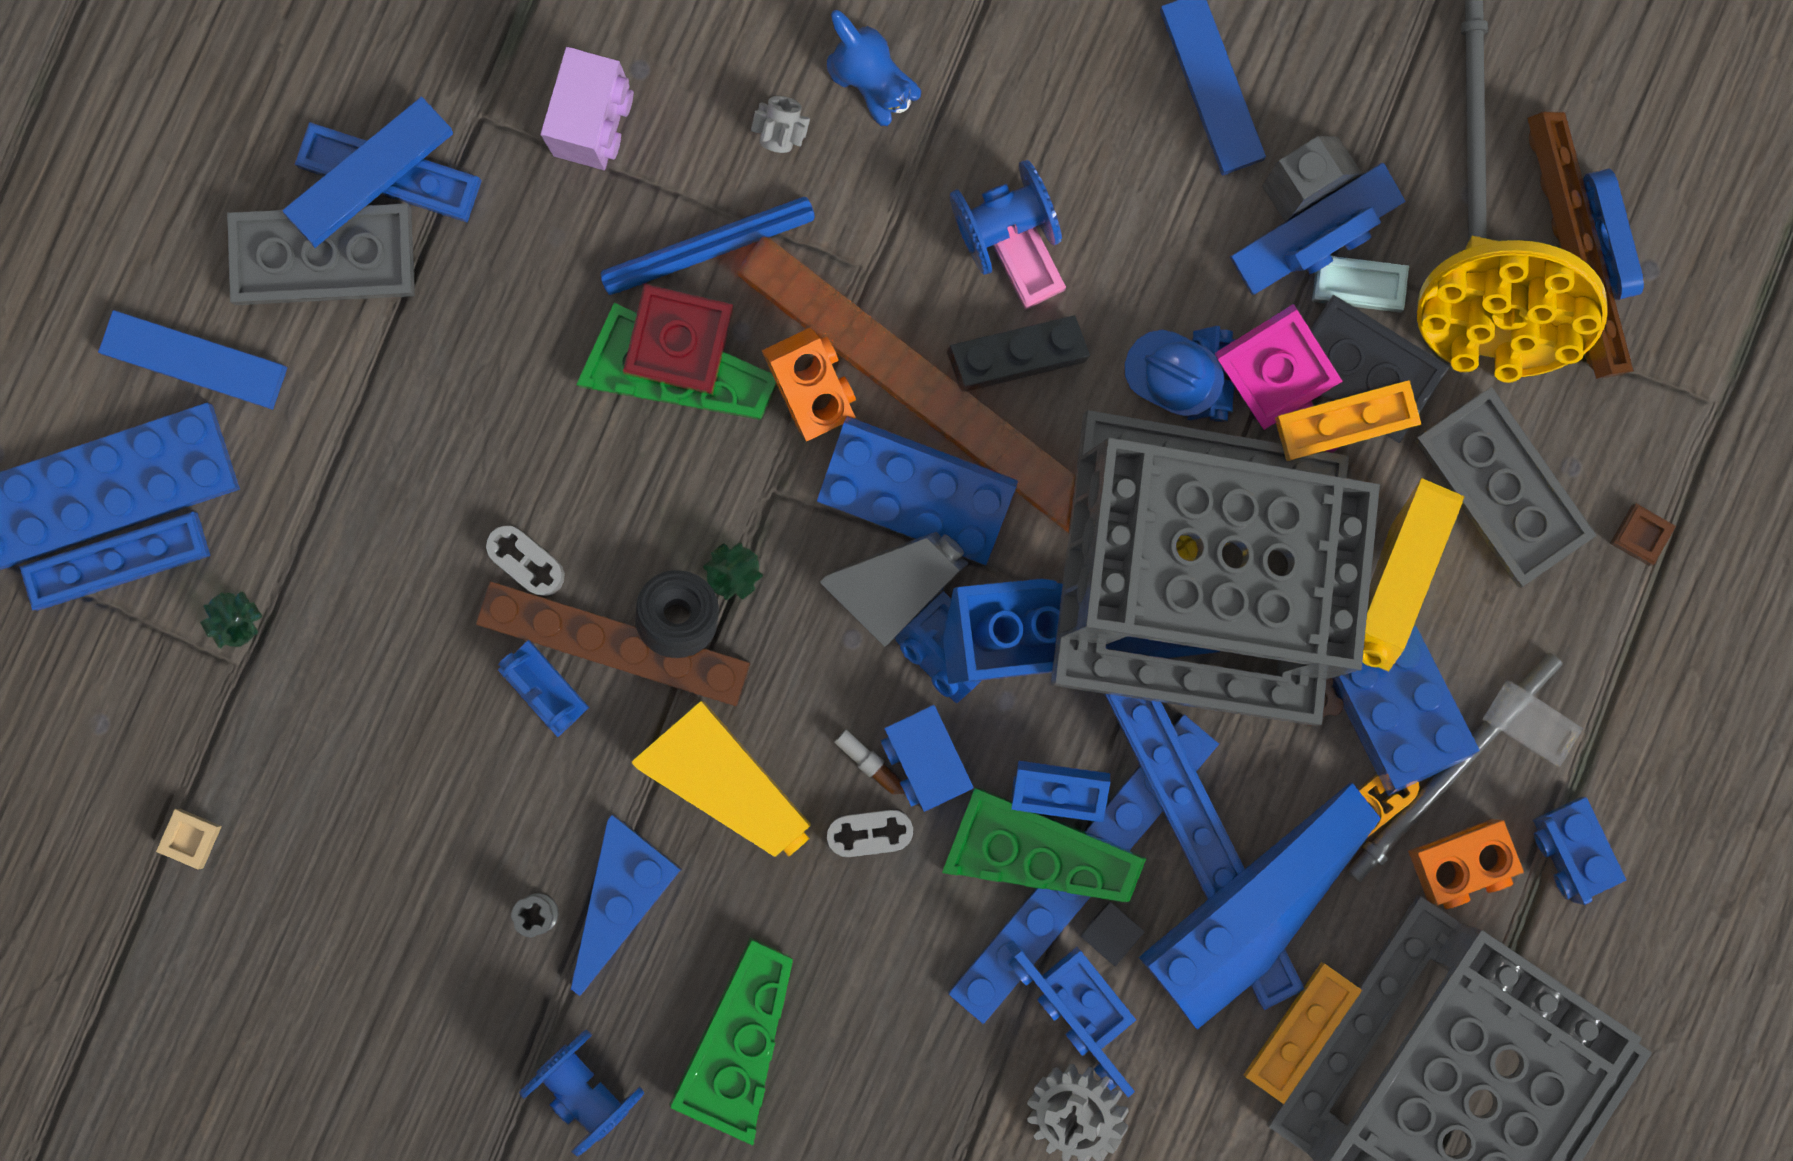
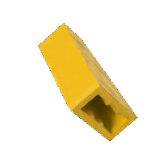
M1421 478L1389 529L1370 583L1362 660L1364 664L1371 667H1379L1389 672L1404 651L1465 496Z
M700 701L632 761V764L638 770L774 857L782 850L788 856H791L810 839L804 833L811 826L809 821L703 701Z

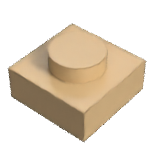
M174 809L156 852L193 868L203 869L222 826L182 809Z

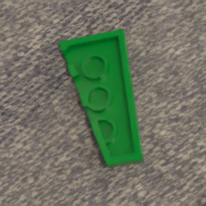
M616 303L612 306L576 384L580 388L758 420L762 419L777 387L772 373L725 352L722 354L713 395L624 374L623 369L637 313Z
M981 788L974 789L942 873L975 877L995 882L1013 883L1039 889L1057 890L1121 902L1130 901L1146 861L1145 857L1043 814L1011 810L1012 801Z
M750 937L669 1103L671 1109L753 1146L760 1107H762L769 1063L772 1060L775 1046V1035L779 1018H781L793 963L791 956Z

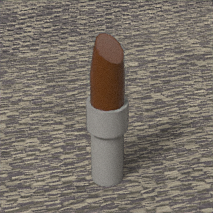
M845 729L834 741L838 747L858 764V768L869 778L875 779L888 792L893 795L905 793L900 784L901 780L884 764V760L873 750L869 751L848 730Z

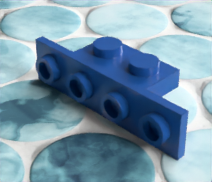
M1380 163L1229 257L1251 295H1255L1290 272L1307 269L1309 274L1319 271L1333 262L1330 254L1344 245L1347 250H1351L1363 244L1372 237L1369 230L1381 223L1379 218L1406 201L1385 164Z
M1014 941L1011 942L1007 948L1015 959L1009 963V966L1026 986L1032 981L1038 985L1044 993L1037 999L1054 1021L1061 1015L1072 1028L1065 1035L1082 1056L1089 1050L1100 1062L1093 1070L1100 1078L1104 1076L1110 1078L1107 1085L1110 1091L1118 1085L1127 1097L1131 1096L1135 1091L1101 1049L1136 1021L1135 1017L1078 947L1041 975Z

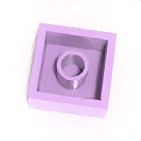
M566 47L541 131V136L554 157L604 171L608 158L613 160L616 158L621 142V133L616 131L620 117L628 116L634 95L633 90H629V79L626 78L620 61Z

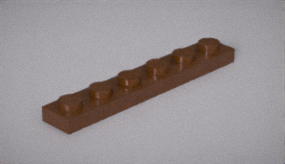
M1540 112L1527 118L1530 127L1529 143L1538 157L1542 173L1540 176L1541 188L1549 199L1553 214L1551 221L1552 230L1560 241L1561 248L1586 262L1600 277L1606 291V324L1600 338L1586 352L1587 362L1591 369L1594 370L1596 379L1633 372L1565 112Z
M491 581L476 625L526 641L530 640L542 646L736 707L751 664L707 649H702L700 652L684 658L665 657L648 648L634 626Z

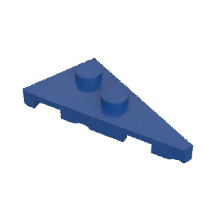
M615 814L611 815L607 821L571 990L579 996L583 994L682 870V868Z

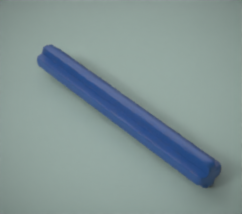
M801 197L605 269L600 273L601 280L606 292L613 295L812 222L815 219V214L810 200L807 197Z

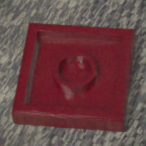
M644 284L623 373L713 395L734 309L733 304Z

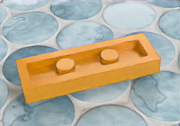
M1410 380L1275 417L1286 461L1421 425Z
M1323 962L1319 964L1304 986L1305 989L1299 993L1243 1074L1283 1104L1362 992L1359 987Z

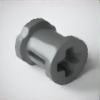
M543 893L531 894L519 900L511 913L515 930L522 936L529 938L551 930L557 923L559 916L558 906L554 899ZM538 904L541 906L540 915L545 918V921H540L532 926L529 923L531 916L525 910Z

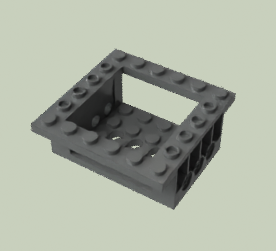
M1090 410L1086 411L1082 419L1051 685L1312 726L1322 725L1326 679L1362 670L1380 484L1347 479L1348 455L1323 451L1286 461L1282 444ZM1181 535L1191 537L1197 544L1198 552L1193 561L1184 560L1177 552L1176 543ZM1226 543H1233L1242 551L1243 561L1239 568H1231L1224 562L1222 549ZM1272 550L1281 552L1287 559L1288 568L1283 576L1274 574L1268 567L1267 559ZM1130 636L1278 660L1277 674L1274 676L1106 649V644Z
M1417 895L1357 987L1362 992L1284 1104L1280 1102L1266 1125L1306 1152L1314 1161H1582L1652 1052L1639 1044L1642 1039L1640 1036L1488 933L1458 922L1422 896ZM1430 959L1449 971L1350 1123L1346 1124L1329 1111ZM1504 1050H1514L1519 1058L1517 1070L1508 1076L1500 1075L1495 1067L1498 1054ZM1478 1090H1488L1493 1098L1492 1108L1484 1115H1473L1469 1108L1470 1097ZM1452 1130H1461L1465 1133L1467 1139L1465 1149L1458 1155H1447L1443 1149L1445 1135Z

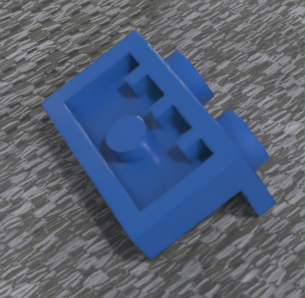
M943 591L906 625L895 640L900 645L903 655L910 662L918 664L932 678V683L936 690L943 696L950 697L955 703H958L981 681L948 684L943 635L951 598Z
M1587 797L1577 798L1533 819L1538 830L1533 833L1535 842L1544 857H1551L1558 872L1553 875L1554 881L1566 900L1570 898L1573 903L1586 905L1593 901V896L1626 881Z

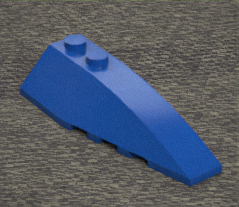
M1035 579L954 588L943 635L948 684L1052 673L1063 584L1057 583L1054 580ZM1130 636L1106 644V649L1166 659L1220 652L1218 650Z
M1350 782L1138 957L1197 1030L1269 971L1380 821L1379 815L1353 783Z

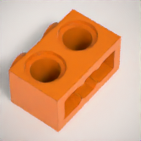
M809 327L762 350L792 419L806 442L842 425L847 416L856 418L850 406V403L856 401L855 395L846 377L843 376L838 379L832 364L838 361V357L827 336L820 339L813 329ZM813 354V362L810 367L803 371L794 370V364L801 355ZM831 394V400L825 408L821 410L812 409V404L819 395Z
M1490 819L1408 851L1427 901L1436 905L1443 904L1444 909L1454 908L1471 900L1469 893L1482 888H1486L1487 893L1505 889L1514 884L1511 877L1524 873L1504 820ZM1492 845L1497 851V863L1493 868L1485 870L1480 864L1479 856L1486 846ZM1449 861L1455 868V878L1451 884L1442 887L1437 881L1436 872L1442 863Z

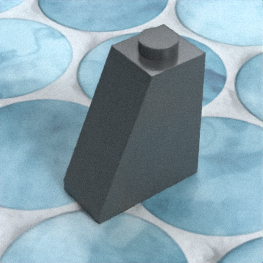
M1317 136L1280 159L1262 187L1286 222L1362 175V172L1339 137Z
M933 532L840 567L826 575L820 583L885 647L897 637L906 625L968 563L961 557L964 551L955 540L948 535L941 537L937 532Z

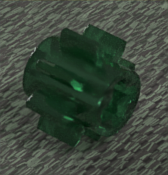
M740 542L731 549L726 544H721L711 552L712 559L703 566V569L707 571L708 584L716 594L723 596L724 600H728L735 593L742 600L755 590L754 584L763 577V574L759 572L758 556L750 549L743 547Z
M243 591L237 595L221 592L209 604L203 606L209 618L202 620L200 624L207 637H213L218 648H222L225 644L231 647H241L259 633L253 622L262 618V614L255 602L250 603Z

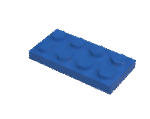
M847 416L817 502L915 539L933 532H937L941 537L948 535L964 551L963 557L987 565L1018 480Z

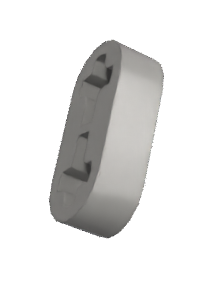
M501 526L490 533L486 544L488 556L523 587L538 596L553 595L560 590L565 577L562 565L529 536L513 526ZM514 535L518 538L515 547L525 555L521 561L509 554L504 555L503 558L499 556L502 547L498 544L500 538L504 537L510 540ZM531 561L542 568L550 564L553 567L549 573L554 579L552 584L546 585L541 583L536 587L533 584L536 580V575L526 566Z
M899 810L845 815L832 822L827 831L829 847L834 853L842 857L895 852L905 848L913 837L911 820L905 813ZM896 817L898 825L906 826V833L899 835L898 843H890L888 836L873 837L872 829L883 828L887 826V818ZM850 823L854 831H868V838L854 840L852 849H845L844 843L836 842L834 835L842 831V824Z

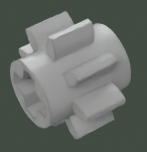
M773 96L768 100V105L762 102L759 104V108L754 114L751 131L761 133L759 142L764 148L773 152L785 153L792 150L793 144L797 146L802 145L803 138H806L810 118L800 116L802 106L796 100L785 96Z

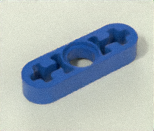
M1610 168L1587 173L1583 178L1614 298L1620 300L1640 295L1644 287L1643 274L1616 175Z

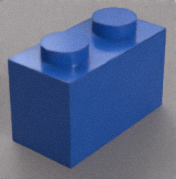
M935 705L884 728L888 737L880 740L891 765L898 762L902 764L908 778L901 781L900 784L911 807L920 803L925 812L974 788Z

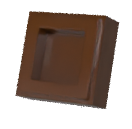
M1636 503L1631 505L1610 544L1644 564L1653 566L1676 526Z

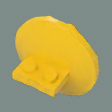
M1473 235L1466 246V250L1449 257L1430 273L1422 285L1417 304V322L1421 335L1427 345L1438 356L1449 362L1452 368L1458 372H1471L1475 370L1479 365V355L1495 358V377L1499 381L1507 383L1515 382L1521 377L1548 373L1568 364L1579 362L1583 355L1600 338L1607 320V297L1604 285L1596 272L1576 255L1561 248L1539 242L1522 240L1496 241Z

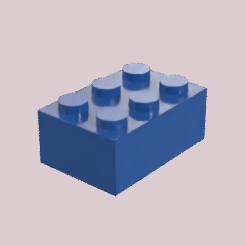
M1417 626L1413 627L1404 651L1389 672L1379 667L1368 666L1362 662V670L1332 678L1333 687L1338 697L1343 701L1344 709L1388 796L1461 763L1480 751Z

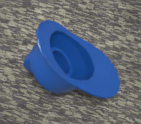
M1166 330L1148 332L1133 344L1125 361V378L1130 388L1140 397L1171 413L1182 416L1199 415L1213 406L1223 389V367L1216 355L1207 348L1175 332Z

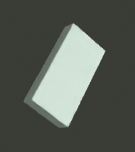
M1331 256L1333 262L1315 272L1312 302L1327 303L1334 294L1353 307L1399 313L1404 310L1409 271L1408 265Z

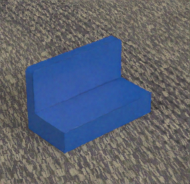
M1018 761L1017 772L1012 785L1011 810L1103 822L1110 787V773Z

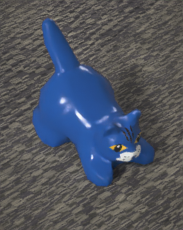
M834 10L831 13L833 26L842 41L837 45L835 52L828 56L827 70L833 81L844 88L852 85L857 88L863 96L873 120L880 126H888L892 120L891 112L902 113L907 110L911 101H916L921 97L922 91L891 60L888 43L876 29L869 26L856 29L841 11Z

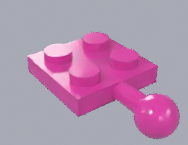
M1294 304L1215 353L1218 361L1264 430L1276 423L1275 417L1313 407V399L1343 382ZM1339 447L1326 450L1325 452L1334 453Z

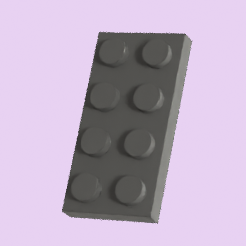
M409 204L365 206L316 248L287 219L282 210L227 213L230 302L234 305L415 296L412 211Z
M1492 386L1414 439L1447 488L1465 496L1461 508L1518 588L1525 586L1597 536Z

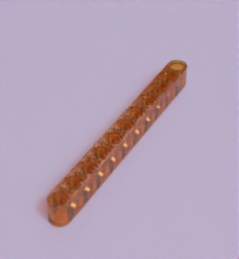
M762 236L735 270L736 274L803 328L811 327L820 339L827 336L839 356L982 467L1018 480L1015 492L1069 533L1076 475L970 393H961L956 382L766 236Z

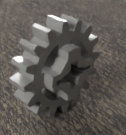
M1070 1064L1064 1073L1057 1067L1053 1068L1047 1078L1042 1077L1035 1086V1092L1027 1103L1028 1106L1034 1109L1027 1118L1028 1123L1039 1125L1034 1138L1036 1140L1046 1138L1050 1142L1046 1149V1152L1049 1154L1056 1149L1062 1151V1161H1069L1072 1155L1077 1156L1078 1161H1089L1091 1157L1096 1161H1103L1108 1152L1113 1154L1128 1129V1125L1123 1122L1129 1112L1128 1107L1116 1104L1122 1092L1120 1090L1110 1092L1106 1088L1110 1080L1107 1076H1104L1099 1081L1095 1080L1092 1067H1088L1083 1075L1078 1074L1075 1064Z

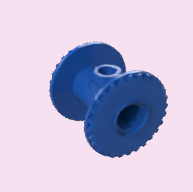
M1028 160L1019 162V172L1024 187L1015 191H1009L1007 184L992 188L981 194L984 202L973 209L969 208L965 198L958 189L950 193L952 210L962 238L976 266L983 275L992 273V265L987 247L1010 238L1007 227L1012 226L1014 232L1020 234L1040 225L1051 245L1055 246L1062 241L1060 225L1049 194L1035 167Z
M588 1030L580 1033L569 1045L565 1044L535 1072L536 1076L519 1092L521 1097L525 1099L543 1082L555 1097L549 1104L553 1111L567 1125L575 1119L585 1128L588 1134L571 1151L577 1157L605 1137L629 1113L628 1111L644 1094L643 1089L639 1086L622 1102H619L601 1082L593 1089L586 1083L594 1074L574 1052L593 1035Z

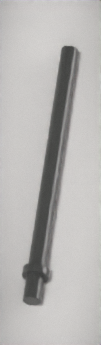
M1465 0V22L1461 23V34L1465 35L1468 242L1472 235L1487 239L1484 34L1488 33V22L1483 17V0Z
M1549 652L1472 734L1480 750L1478 753L1461 763L1435 774L1418 792L1416 798L1391 821L1372 843L1366 841L1361 847L1364 852L1346 870L1353 879L1360 883L1377 864L1382 866L1388 860L1385 855L1563 665L1554 654Z

